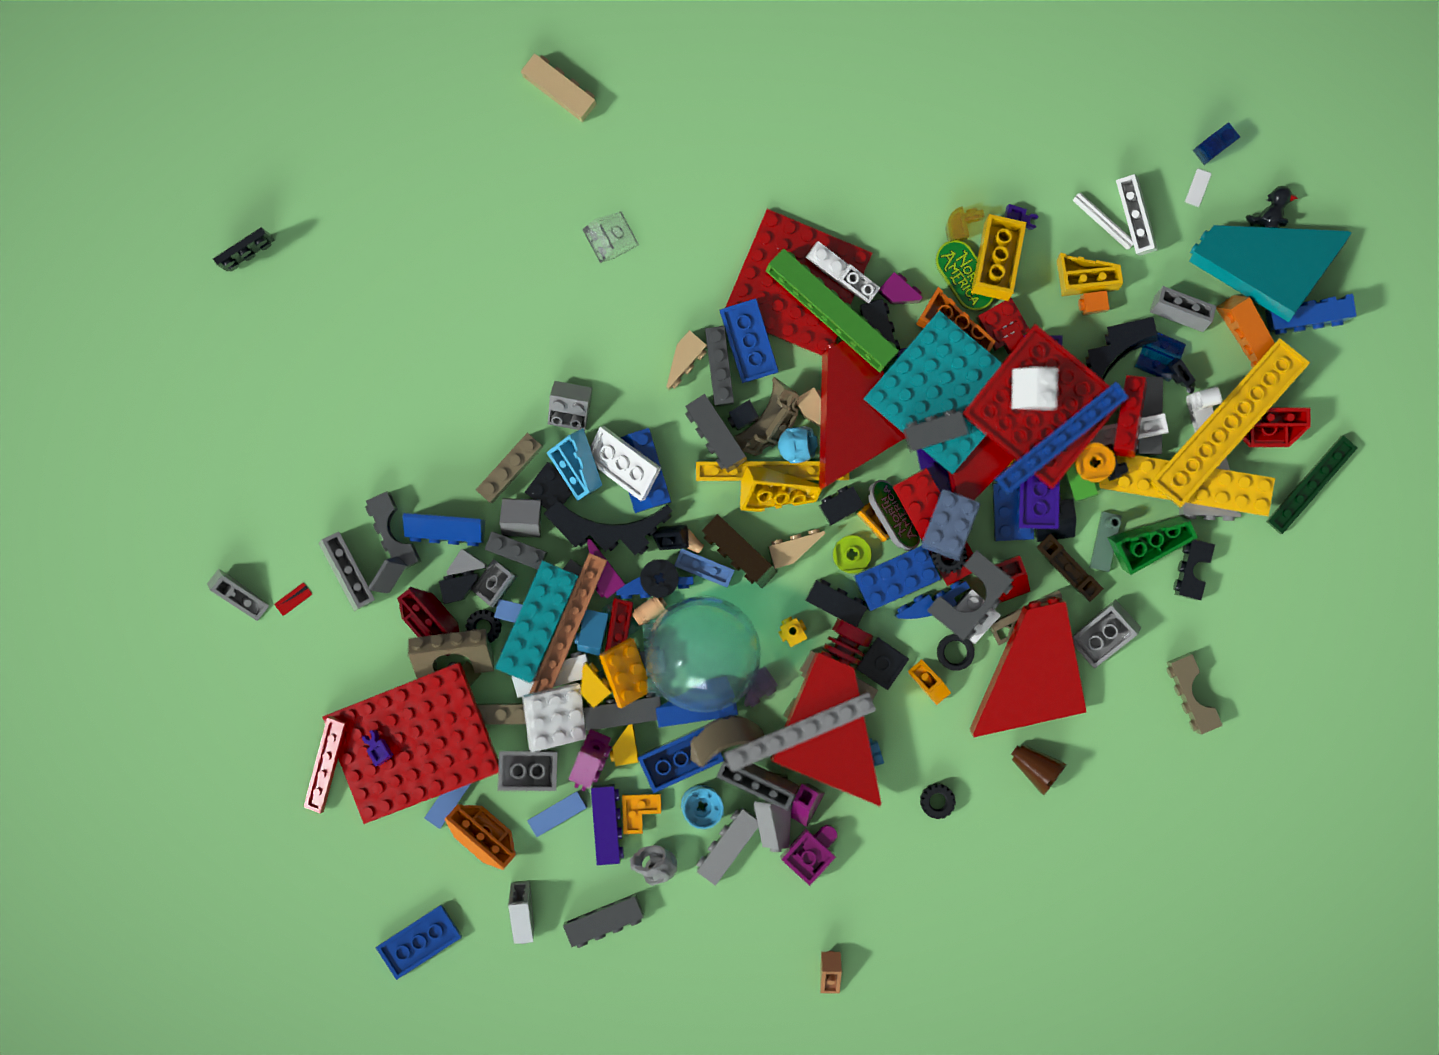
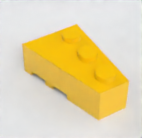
M1060 253L1057 258L1062 296L1099 291H1118L1123 284L1121 265L1087 260L1084 257L1068 256L1065 253Z

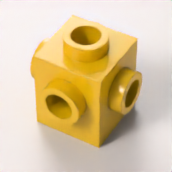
M790 616L781 621L783 625L779 626L781 630L778 633L783 642L787 640L790 647L807 639L804 632L807 628L802 619L798 621L797 618L792 619ZM791 627L796 629L794 634L789 633Z

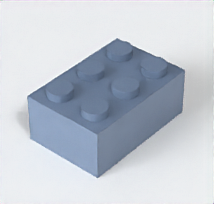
M943 489L922 541V548L959 561L980 508V503Z

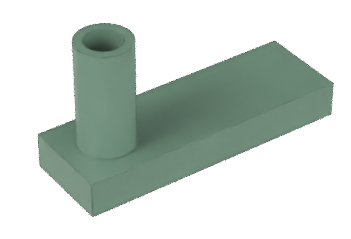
M1101 512L1089 568L1106 572L1110 571L1114 551L1107 537L1118 534L1122 516Z

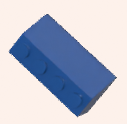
M649 428L620 437L661 467ZM662 469L644 501H640L629 493L635 513L672 503Z
M403 513L404 537H410V541L421 542V538L429 539V543H440L441 540H448V544L459 545L460 541L467 542V546H479V543H484L486 520Z

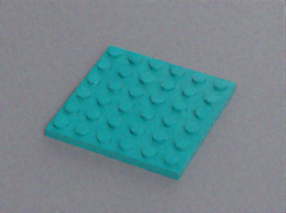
M938 311L863 400L904 433L903 430L907 428L906 424L915 421H918V424L926 422L925 418L934 415L940 418L945 416L944 412L954 409L956 412L961 411L963 413L1002 363L941 311ZM964 416L963 419L968 431L967 435L922 449L951 474L958 469L986 436Z

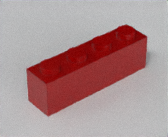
M1126 375L1124 392L1128 395V398L1121 403L1114 443L1115 456L1135 458L1147 389L1146 377Z

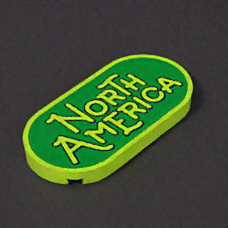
M958 240L948 241L937 252L936 267L964 308L974 311L985 309L994 298L971 293L977 257L966 243Z

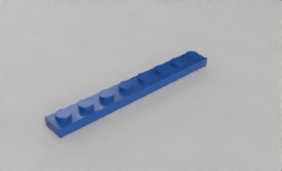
M1117 382L1113 383L996 477L995 480L1004 492L1009 494L1126 400L1128 395Z

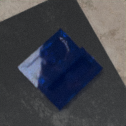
M1157 332L1158 341L1142 346L1134 367L1154 376L1163 377L1164 380L1170 382L1173 373L1167 364L1175 358L1181 359L1186 344Z

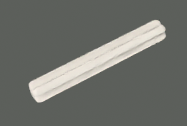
M1078 193L1074 197L1073 201L1125 249L1128 250L1133 246L1132 238L1082 193Z

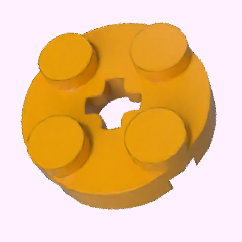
M1090 443L1076 459V471L1083 480L1101 482L1109 477L1115 468L1114 454L1101 443ZM1094 457L1097 461H1100V464L1097 465V468H1094L1093 465H1090V462L1093 460Z

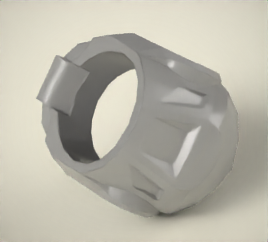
M661 846L643 847L630 858L631 869L641 873L645 881L651 886L670 880L677 871L675 855ZM647 856H650V860L646 863V866L644 868L642 866L643 860Z

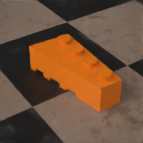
M938 287L916 325L924 329L937 312L941 311L984 349L990 352L996 341L978 324H975L969 318L970 316L955 305L956 303L951 298L949 299L943 293V290Z
M1233 295L1216 306V309L1245 355L1251 361L1253 368L1275 342L1251 298Z

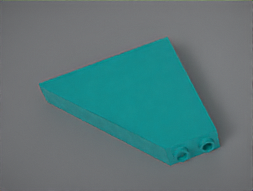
M1213 225L1210 231L1205 230L1200 238L1201 243H1196L1191 249L1190 253L1192 256L1189 262L1289 322L1352 233L1337 230Z

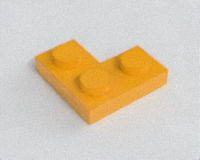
M661 793L622 795L623 834H643L642 814H661Z

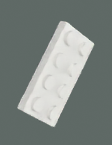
M605 426L600 427L590 446L597 469L637 499L644 501L661 467Z

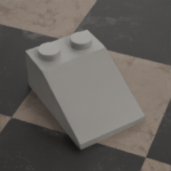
M1115 599L1072 636L1074 647L1095 669L1137 636L1141 627Z
M499 751L498 791H556V751Z

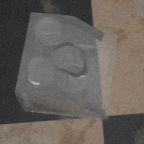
M622 212L596 218L582 229L600 263L612 260L639 245Z

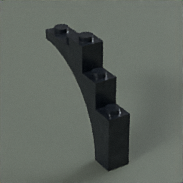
M1154 317L1107 327L1108 334H1104L1107 346L1088 350L1089 356L1085 357L1087 367L1104 381L1111 369L1127 354L1144 345L1158 341Z
M557 500L544 512V515L575 548L578 545L582 547L589 540L587 537L590 535L605 552L608 549L612 551L619 544L617 541L620 539L636 556L638 553L640 555L649 548L647 546L649 541L645 536H651L658 529L656 526L661 521L664 524L672 516L670 514L672 510L666 504L654 514L641 520L625 524H606L583 518Z

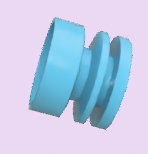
M707 785L690 787L681 799V809L685 819L691 826L697 829H708L715 826L723 815L724 806L721 798L713 788ZM700 801L702 803H706L704 804L705 808L703 810H701L700 807L697 808L699 806L698 802Z

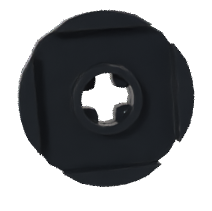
M657 559L643 567L640 574V582L644 591L650 596L656 598L666 597L677 588L679 576L671 562ZM655 574H664L663 578L665 581L657 584L656 578H654Z

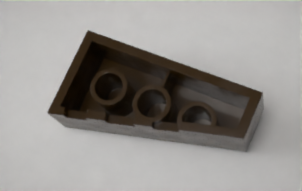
M718 514L702 530L705 534L703 538L711 546L715 543L719 547L717 551L724 558L728 556L732 560L730 564L736 570L742 569L746 573L744 577L751 584L755 582L763 588L776 575L777 571Z

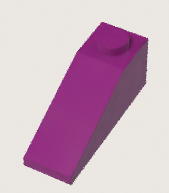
M589 539L587 542L589 553L607 560L592 539ZM607 560L595 590L601 598L605 596L608 599L626 584Z

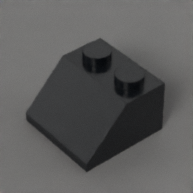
M1074 498L1059 500V529H1035L1037 542H1042L1049 534L1056 540L1075 537L1076 512Z

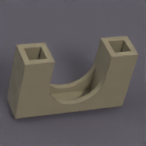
M486 629L408 638V656L417 679L436 672V659L446 654H460L470 659L475 673L494 671V655Z

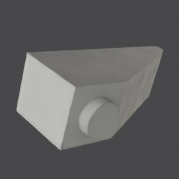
M220 569L216 571L207 583L210 591L256 621L259 620L269 607L262 599Z

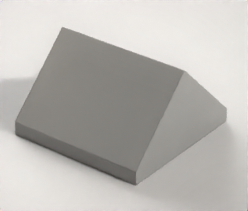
M502 498L500 515L501 534L503 536L540 538L541 500Z
M493 559L472 588V591L490 607L494 608L497 606L498 600L503 598L518 576Z

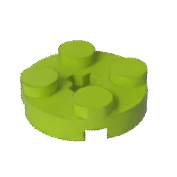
M845 536L836 543L833 549V560L840 570L850 574L859 573L869 564L871 549L868 543L859 536ZM850 549H853L854 552H857V556L854 557V560H851L850 557H847V553L850 552Z

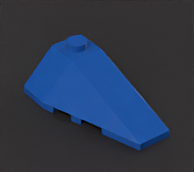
M727 677L706 680L684 694L655 708L658 728L738 715L735 694Z

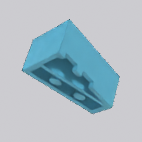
M584 428L570 434L546 452L577 501L590 495L602 486Z

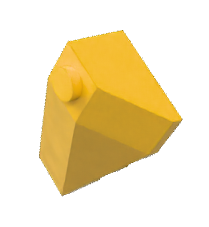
M747 466L741 480L740 509L743 511L761 512L769 507L779 509L782 508V505L787 504L796 506L814 503L817 501L822 489H820L819 484L768 468Z

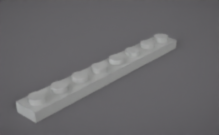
M866 692L725 752L724 755L731 772L872 713L876 709L869 692Z

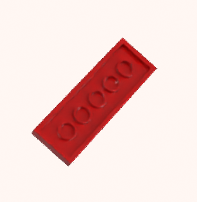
M927 468L892 486L922 541L941 495ZM966 541L967 562L973 555V552ZM942 555L944 561H954V559ZM964 565L961 570L958 569L956 573L950 572V574L945 571L942 572L938 568L947 586L972 573Z

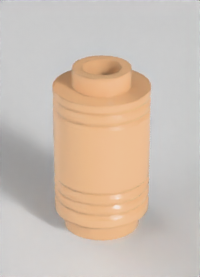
M653 597L634 609L632 615L639 626H645L666 612L665 607L668 605L663 597Z

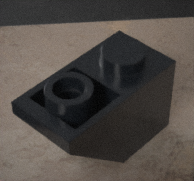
M467 571L462 573V577L455 578V574L444 576V580L439 581L443 604L465 600L480 578L479 573L474 574V571Z

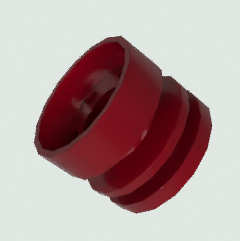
M837 618L832 630L838 634V638L828 636L827 639L835 642L832 647L825 643L823 648L838 659L841 658L852 664L860 665L861 661L854 658V655L857 653L864 657L865 654L858 647L859 645L869 647L873 635Z

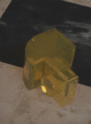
M963 206L955 209L946 222L947 240L949 242L967 240L969 237L967 224L982 221L985 217L983 209L977 210V208L966 210L965 214Z

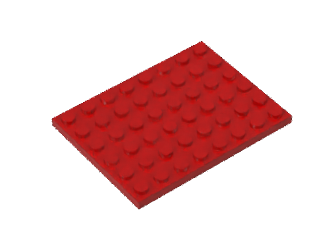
M461 662L322 717L325 724L329 716L348 722L338 759L363 824L499 773L498 757ZM370 730H376L379 734V740L384 739L393 753V756L380 766L374 765L366 751L370 746L364 743L362 736L368 735L371 740Z

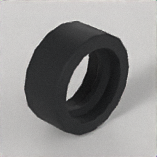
M956 634L945 636L939 642L937 657L944 667L960 671L972 663L974 647L967 638L963 641ZM952 641L963 643L967 650L965 659L958 664L949 662L944 655L946 645Z

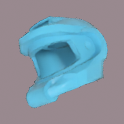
M807 426L787 428L781 434L778 441V450L781 456L790 463H801L811 460L815 457L816 447H818L817 436H815L813 429Z

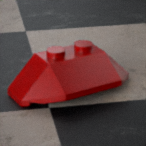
M1270 408L1242 440L1248 447H1290L1311 427V409Z

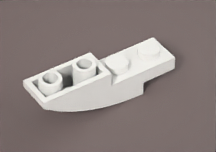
M819 241L815 243L806 256L828 277L867 303H870L880 289L874 282L851 264L848 265Z

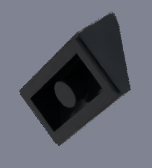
M687 525L659 527L652 534L659 550L685 549L689 547Z

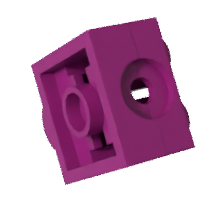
M592 729L589 730L568 779L575 782V788L578 789L579 785H582L581 790L585 792L586 788L590 789L593 782L597 783L601 774L600 771L603 770L606 757H608L612 748L609 746L610 737Z
M831 825L822 826L815 835L805 828L780 858L810 886L836 858L829 847L837 839V832Z

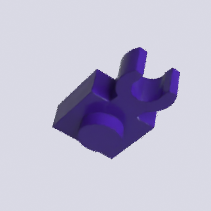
M1012 204L1006 206L1004 217L1027 222L1026 228L1029 230L1036 228V225L1031 224L1030 219H1038L1036 214L1026 215L1027 209Z
M370 730L371 740L368 735L362 736L364 743L370 746L366 751L375 766H380L391 758L393 753L384 739L379 740L378 732Z

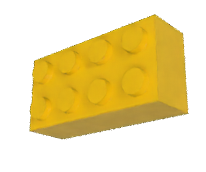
M992 214L988 215L984 223L971 293L1009 301L1014 292L1027 222Z

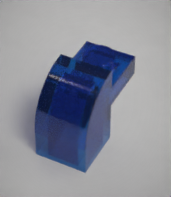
M1228 122L1199 144L1193 152L1205 165L1238 140L1240 136Z

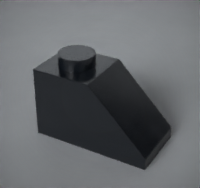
M748 400L730 411V417L727 419L732 428L736 427L737 430H740L757 421L759 416L751 401Z

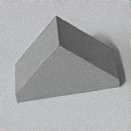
M461 549L447 570V575L487 568V564L465 549Z

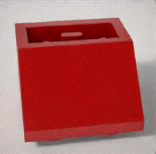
M1020 555L994 564L1013 579L1011 583L1013 588L1007 595L1003 593L998 598L1001 602L1030 592L1027 572Z

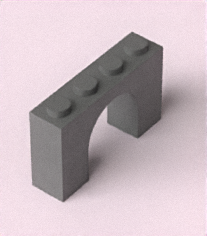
M977 550L964 567L984 583L987 592L984 604L976 611L961 612L939 596L927 610L963 641L966 638L968 640L971 639L976 633L975 626L978 623L982 625L989 617L986 614L989 609L992 608L994 610L1001 602L998 598L1003 593L1007 595L1013 588L1011 584L1013 579Z

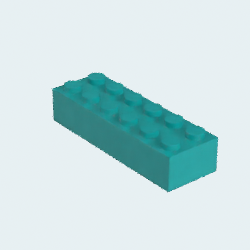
M546 561L541 562L495 669L530 684L532 683L578 579V575Z

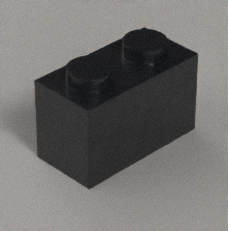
M846 485L837 491V496L832 498L829 495L820 500L822 504L819 505V508L830 526L864 507L853 486L848 488Z

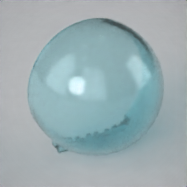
M692 596L672 604L657 619L650 620V624L642 625L643 638L647 639V641H644L646 676L651 677L647 679L648 693H656V697L663 696L672 704L686 710L712 712L736 703L752 687L761 662L760 640L749 617L733 603L714 596Z

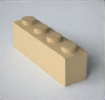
M534 53L521 70L522 77L583 122L596 106L595 96L590 91H583L579 88L580 84L571 78L569 80L564 76L565 73L560 68H553L549 65L550 62L542 55L539 57Z

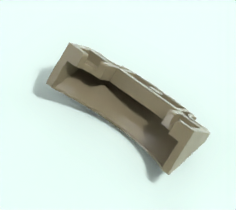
M776 377L772 379V395L763 414L752 426L734 436L742 451L755 456L762 454V451L768 446L773 448L777 445L781 434L787 428L793 426L798 415L797 400L799 397L797 392Z
M740 716L718 718L705 725L704 730L691 740V760L700 767H703L720 751L731 746L747 744L765 735L756 723Z

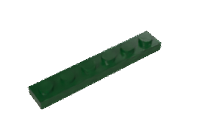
M1344 435L1340 436L1266 522L1278 533L1283 534L1358 447Z

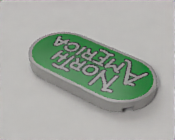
M878 480L872 483L869 487V502L892 542L897 547H902L905 551L916 548L920 543V536L893 489V485L885 480Z

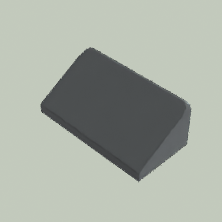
M398 557L386 559L368 589L381 593H390L406 568V564Z

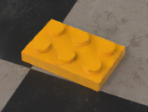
M629 638L599 655L619 708L627 706L652 691L633 638Z

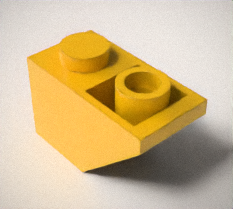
M586 661L582 667L581 694L594 708L612 690L610 689L609 681L605 677L602 679L597 674L599 672L597 667L593 663L588 664Z

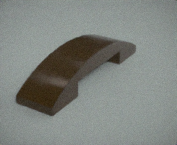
M1049 534L1037 546V549L1071 586L1086 600L1091 602L1104 588Z

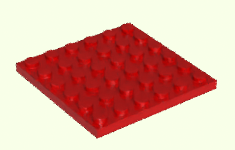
M767 209L726 307L757 298L767 334L822 356L827 351L826 347L835 342L838 335L766 272L767 266L785 249L787 252H791L799 263L806 265L815 277L822 279L825 286L830 290H834L844 303L851 305L854 294L819 270V267L807 259L806 256L815 243L819 241L848 265L851 264L864 274L872 252Z
M1034 324L963 411L962 416L1015 460H1019L1106 390L1109 385L1039 326ZM1057 368L1056 408L1052 410L1012 409L1013 369ZM1120 404L1033 475L1050 489H1053Z

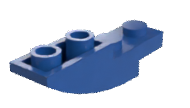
M655 574L654 578H656L657 584L665 581L663 578L664 574ZM640 577L616 591V595H621V599H631L632 595L640 594V598H652V596L644 591ZM679 577L678 589L690 588L689 584H693V577Z
M958 580L950 585L951 589L947 592L942 590L935 594L934 600L931 599L930 595L924 596L921 594L913 599V604L909 606L904 604L897 609L898 613L895 616L899 619H917L932 616L927 610L939 596L954 607L958 605L954 597L970 587L966 581L960 582Z

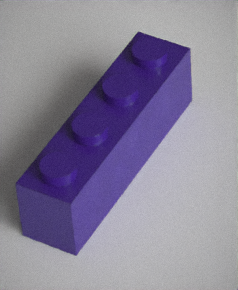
M615 784L592 786L591 798L597 866L620 864L621 858H624V849L620 847L619 839L623 838L622 827H618V820H621V810L617 808L616 801L620 800L619 789H615Z

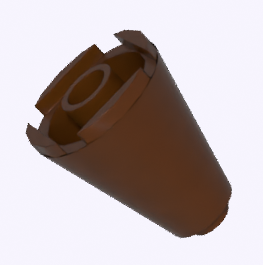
M1017 745L1011 753L1014 756L1012 761L1042 795L1047 793L1067 765L1026 745L1021 747Z

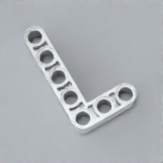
M1217 387L1201 390L1186 396L1194 432L1214 412L1212 406L1221 403V394ZM1227 457L1219 464L1218 469L1230 470Z

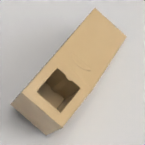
M690 330L676 346L666 386L668 390L671 388L675 389L682 381L680 379L684 373L688 375L695 367L693 363L697 359L701 360L707 353L705 350L707 345Z
M812 388L799 396L797 407L804 418L820 427L821 391H816L815 388Z
M819 529L808 531V536L801 537V534L790 536V541L783 542L782 539L772 541V546H768L774 568L795 563L825 534V531L820 532Z

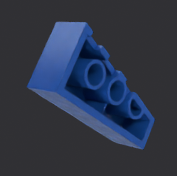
M1353 294L1345 295L1337 300L1336 297H1330L1320 300V302L1316 300L1303 302L1289 322L1268 309L1265 310L1269 333L1275 332V335L1285 334L1287 330L1294 329V332L1305 331L1306 327L1311 326L1313 330L1325 328V324H1331L1332 327L1344 325V321L1357 317Z

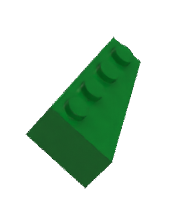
M1178 516L1107 538L1122 569L1132 575L1198 538L1191 521L1183 516Z

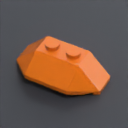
M457 804L445 818L454 838L483 863L504 870L516 856L511 830L483 806Z

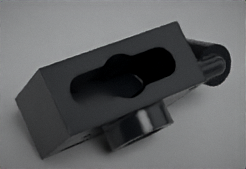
M1173 359L1167 364L1173 373L1171 378L1176 384L1180 383L1181 386L1186 387L1189 394L1193 393L1195 390V378L1181 359Z

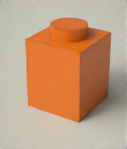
M1107 291L1084 293L1078 300L1079 310H1082L1083 315L1108 311Z

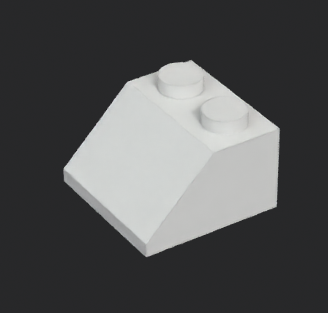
M1037 367L1012 370V409L1052 410L1056 408L1057 368Z

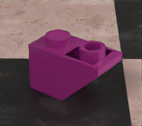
M895 272L878 290V293L892 305L919 303L923 298L921 291L917 287H911L906 283L907 279L902 274L898 273L897 275Z
M809 783L802 784L793 800L791 818L808 827L825 793Z

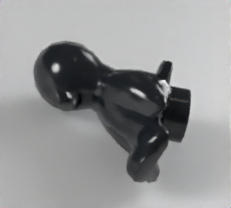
M1278 186L1268 195L1266 201H1271L1270 206L1265 208L1259 215H1247L1245 218L1251 226L1255 224L1264 225V227L1268 228L1286 226L1288 219L1283 218L1284 208L1288 203L1298 198L1292 194L1287 186Z

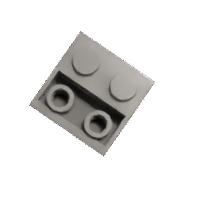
M554 381L549 401L548 424L576 430L584 428L585 431L592 388Z

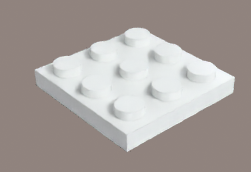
M579 683L522 695L529 750L531 752L586 739Z

